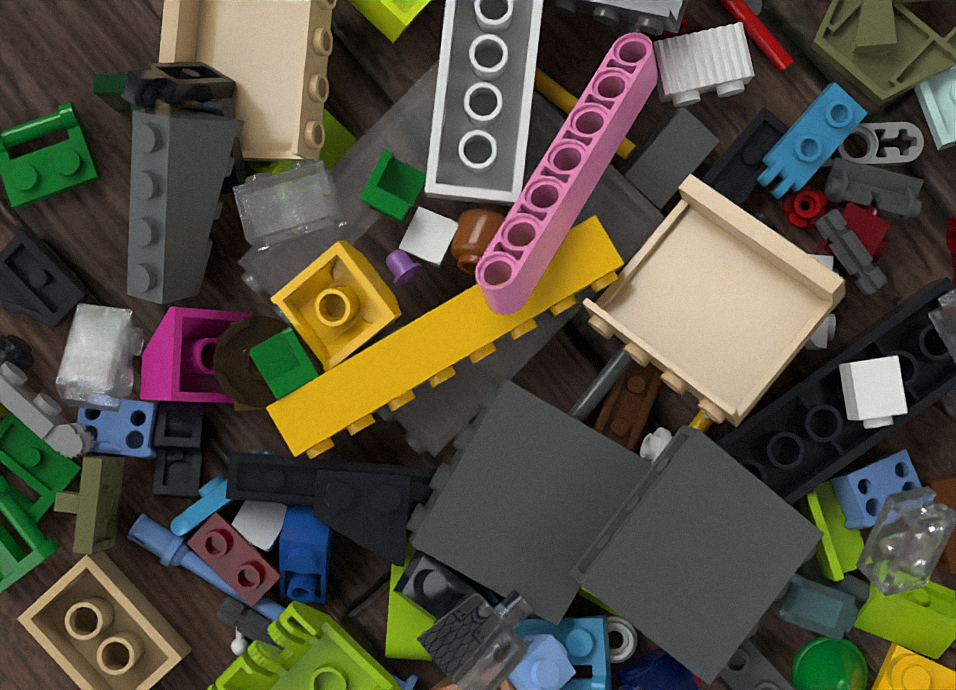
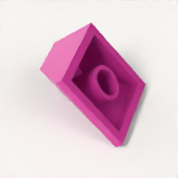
M170 307L142 353L140 400L238 403L223 391L216 379L213 357L217 342L227 328L245 317H252V314ZM250 354L246 358L248 370L250 368Z

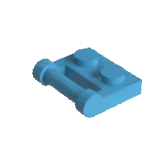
M607 615L563 616L558 626L540 616L518 617L514 619L516 652L524 650L520 642L527 635L552 634L566 649L567 659L571 665H592V678H570L559 690H612Z

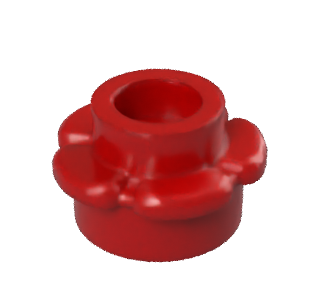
M805 184L797 192L791 189V193L787 194L783 199L782 210L789 223L797 228H806L807 225L815 226V223L826 215L824 207L827 205V199L820 189H812L809 184ZM802 202L809 204L808 210L801 208Z

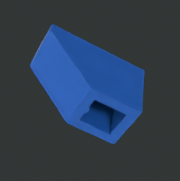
M288 504L279 539V569L282 574L280 578V598L301 603L314 602L325 604L334 529L312 516V505Z

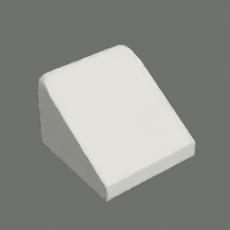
M418 207L400 243L399 249L435 267L441 268L450 250L458 223Z
M246 500L233 520L232 525L251 544L269 552L273 550L281 534L287 505L283 503Z

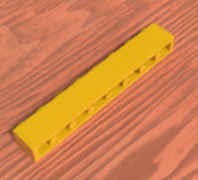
M594 215L568 231L527 302L520 310L505 315L495 313L489 308L479 285L476 284L267 406L266 409L294 457L307 453L311 460L334 447L335 445L331 438L347 429L352 436L376 422L371 414L388 405L393 412L414 400L416 396L412 390L429 381L432 388L452 378L457 374L453 368L454 365L468 357L475 364L496 352L497 348L494 342L510 333L513 340H516L538 327L534 319L546 311L551 310L555 317L579 303L574 296L575 294L589 286L596 293L617 281L619 278L615 271L620 269L624 262L597 216ZM507 281L501 282V283H499L498 285H502V284L506 283Z

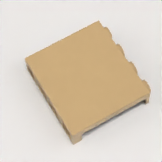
M164 0L159 63L203 62L236 81L231 103L235 119L245 121L241 137H239L244 161L319 162L320 148L325 140V129L322 124L323 108L329 94V83L326 77L328 56L333 48V37L330 31L332 9L335 8L337 0ZM157 99L154 108L170 106L182 108L201 102L192 100L182 101L181 105H171Z
M689 174L679 186L682 197L681 201L618 275L619 279L610 284L595 303L586 298L583 301V305L591 317L588 320V324L600 335L608 340L613 335L627 344L623 350L633 360L643 367H646L651 362L664 372L660 378L671 389L680 395H683L688 390L701 400L697 406L709 418L718 424H721L726 419L737 428L845 296V283L842 277L704 182Z

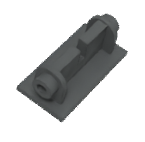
M835 157L822 192L827 201L843 205L849 202L866 206L871 205L879 210L881 215L907 221L909 217L917 218L920 213L922 202L916 199L924 181Z

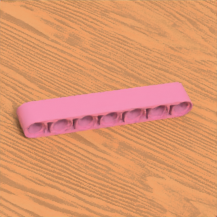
M629 33L621 36L614 42L478 262L475 277L486 303L495 313L504 315L514 313L520 310L527 302L656 86L659 75L652 41L648 36L642 33ZM507 281L506 283H504V284H502V285H498V284L501 283V282Z

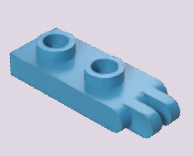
M836 82L829 84L763 158L762 161L768 167L758 177L757 181L765 187L778 175L781 180L770 191V194L776 199L783 196L790 187L797 192L868 113Z
M257 448L250 453H260ZM268 450L263 453L277 455L274 450ZM220 475L199 489L198 493L202 498L171 522V531L178 536L190 533L207 521L215 511H221L236 500L225 499L227 480L224 481Z

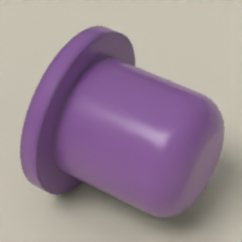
M395 250L386 258V265L395 276L393 280L395 286H402L411 282L422 270L421 264L413 263L404 250Z

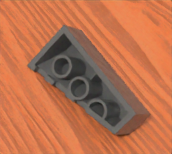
M171 106L133 110L127 295L162 305L199 295L213 243L209 238L212 222L219 219L223 202L218 200L224 177L231 175L235 158L230 156L235 138L241 137L245 121Z

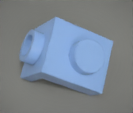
M552 634L527 635L520 642L524 651L504 669L516 690H559L576 673L567 659L566 649Z

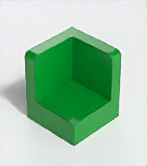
M384 149L359 200L365 207L404 226L426 183V174L397 160L393 152Z
M291 327L253 347L249 352L276 400L319 376Z

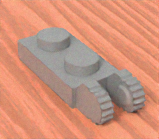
M8 361L0 362V402L56 452L60 451V455H64L65 458L70 457L72 459L88 455V452H92V448L95 447L94 442H96L94 441L95 436H92L91 432H88L82 423H68L59 414L62 408L55 400L42 392L36 394L25 384L28 378L23 371Z

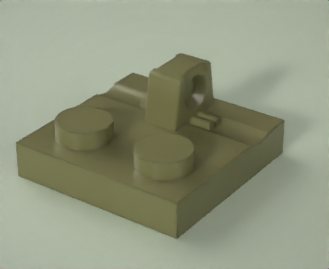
M107 454L83 457L80 492H56L54 511L77 514L73 553L93 555L115 547L125 456Z

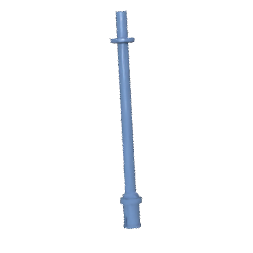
M144 513L136 520L128 533V540L134 541L160 557V564L165 567L181 565L251 608L196 552L191 550L187 544L188 537L186 535H175L148 518ZM264 595L251 609L273 622L276 619L279 621V615L286 608ZM389 673L396 679L401 690H417L414 688L418 679L416 675L412 674L404 682Z

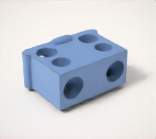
M81 394L77 423H82L87 428V431L91 432L92 436H95L94 441L96 442H94L95 447L92 448V452L151 460L157 456V451L154 450L158 404ZM99 408L100 415L94 420L93 412ZM141 414H145L146 420L143 425L139 426L137 423L138 417Z
M906 449L886 453L829 479L847 520L844 525L848 530L870 528L928 501L927 499L929 498V492L923 490Z

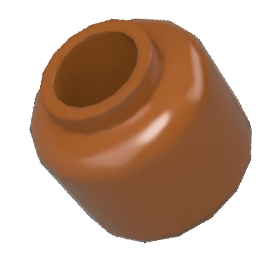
M480 204L478 208L465 210L457 220L458 228L452 239L450 251L453 258L458 261L457 265L462 271L475 276L478 262L506 219L505 211L502 208L492 204Z

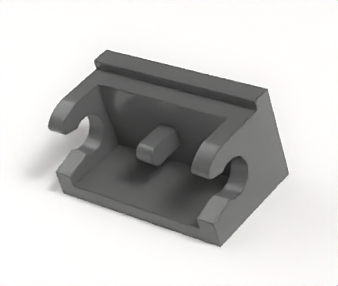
M685 107L672 109L613 177L646 206L651 204L657 210H661L689 174L694 172L720 140Z

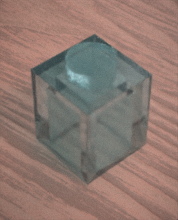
M794 573L779 616L789 623L841 641L844 632H850L855 623L857 607L854 606L856 597Z

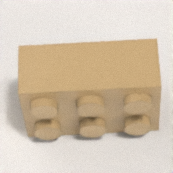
M104 551L93 555L86 554L17 618L81 690H150L193 650Z

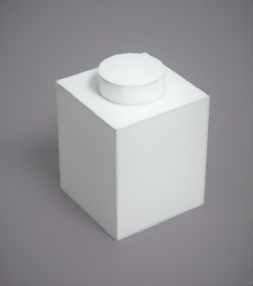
M898 356L839 364L848 420H863L864 428L892 425V415L908 413Z

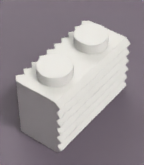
M742 22L657 40L652 44L659 75L657 90L661 103L673 100L674 107L687 106L701 100L700 94L717 91L718 97L732 96L745 90L744 84H748L755 76Z

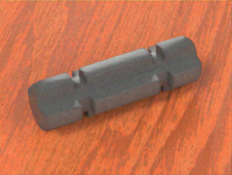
M837 210L830 211L815 223L816 229L824 240L830 239L832 243L829 247L850 276L855 274L857 280L854 282L861 292L866 296L873 294L886 284L887 278L878 266L873 267L871 265L873 258L853 230L847 231L844 227L848 223L841 213Z
M227 596L222 601L216 612L218 620L230 627L233 625L237 626L238 632L253 641L260 640L262 643L266 642L280 649L285 648L274 642L268 634L267 627L272 621L251 608L248 610L244 609V604L231 596Z

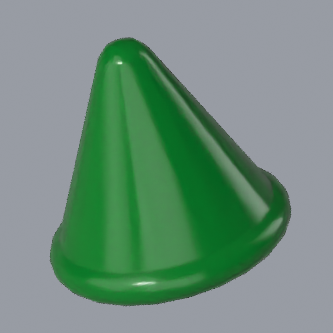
M827 635L812 639L801 647L792 663L791 679L798 690H865L868 680V668L864 655L856 645L842 637Z

